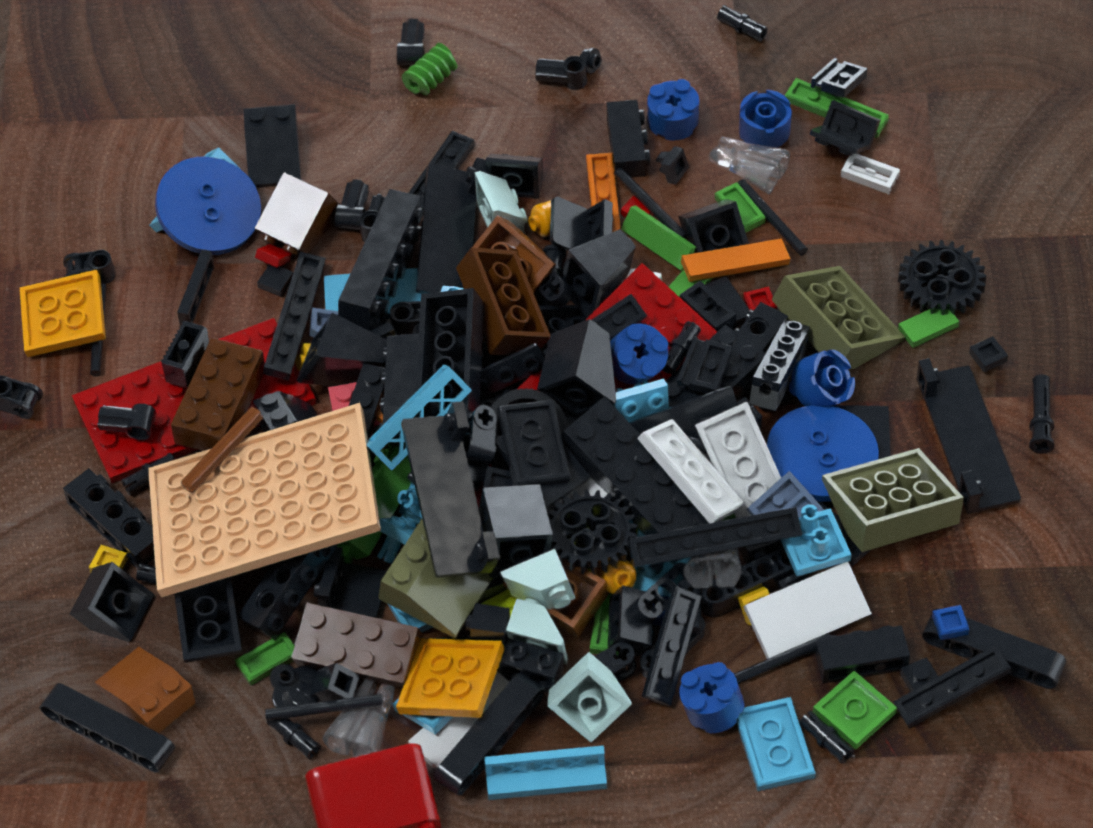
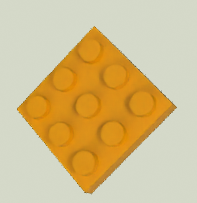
M97 270L20 287L24 352L27 357L106 339L101 280Z
M421 638L396 705L398 713L404 715L481 718L505 649L502 641Z

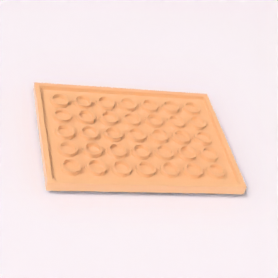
M357 403L244 438L192 493L183 488L181 480L211 449L148 468L157 591L161 598L381 531L370 452L367 447L368 438L364 411L361 404Z

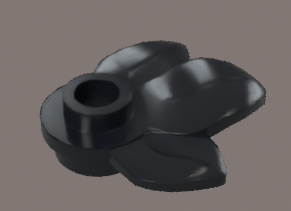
M287 664L276 666L270 674V683L274 688L272 694L274 706L277 708L292 706L293 704L300 705L318 702L317 699L310 696L317 670L308 666L297 668ZM286 674L289 676L290 680L283 681L280 678V675Z

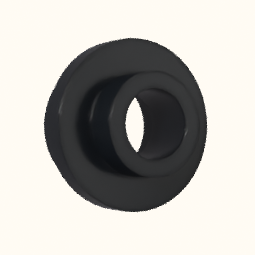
M597 48L584 49L580 55L585 60L587 73H593L600 67L602 57Z

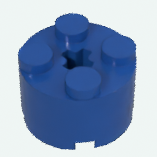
M685 79L666 81L653 85L650 88L647 100V123L652 133L663 135L667 140H681L689 137L693 133L694 128L698 126L699 96L696 90L690 86L689 81Z
M766 90V93L760 94L756 91L747 95L740 105L739 137L749 146L761 149L765 153L773 152L775 148L783 145L788 140L791 132L792 110L789 100L781 93L773 90Z
M632 324L623 329L610 341L614 377L623 383L634 385L638 382L648 381L657 375L667 362L668 341L652 326ZM636 351L639 352L638 355H639L641 358L638 359V358L636 357V355H637V352H636Z
M836 350L820 351L799 360L795 364L792 371V381L789 383V390L793 396H797L804 406H835L852 396L855 389V378H851L848 369L852 367L843 354Z
M716 662L703 665L686 672L682 676L680 699L687 717L694 727L705 729V732L719 733L728 730L736 724L738 716L744 711V699L735 675L726 668L725 664Z

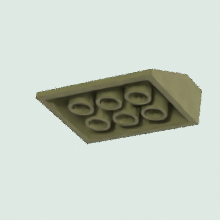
M841 266L786 275L771 299L777 305L780 312L788 315L790 321H797L803 325L810 326L808 341L816 351L836 350L843 354L852 367L848 370L861 366L903 342L906 338Z
M919 448L822 475V481L847 535L861 552L957 525L960 522L964 497Z
M421 519L381 580L379 599L456 638L467 621L468 615L474 610L475 603L479 602L493 578L489 577V573L435 577L424 524Z

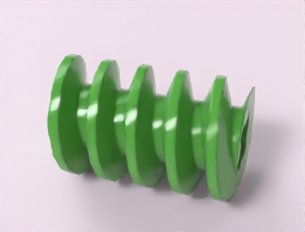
M438 42L435 47L429 50V53L423 55L422 59H419L415 65H412L408 71L402 74L403 83L410 92L414 94L421 93L427 96L430 93V89H435L437 83L443 82L444 77H448L451 71L457 69V63L451 51L444 44Z

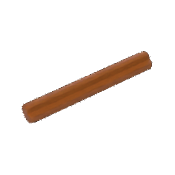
M254 407L249 408L181 480V485L186 491L194 492L257 426L263 418L258 409Z

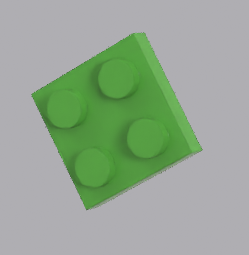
M853 671L813 706V712L829 727H834L839 736L854 749H857L896 714L897 707Z

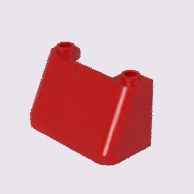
M405 744L311 769L305 775L308 796L317 828H441V821L424 754L419 744Z

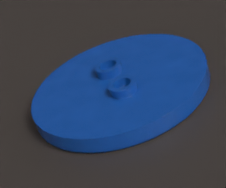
M193 157L177 163L163 176L156 192L155 210L163 230L177 244L196 253H201V250L204 249L211 251L212 255H218L236 250L251 238L256 230L255 226L260 219L261 202L254 183L237 166L219 158Z
M810 405L790 411L775 423L767 440L768 450L781 478L790 471L816 501L821 502L831 501L822 481V475L878 460L879 457L878 444L870 428L856 415L834 406L821 407Z

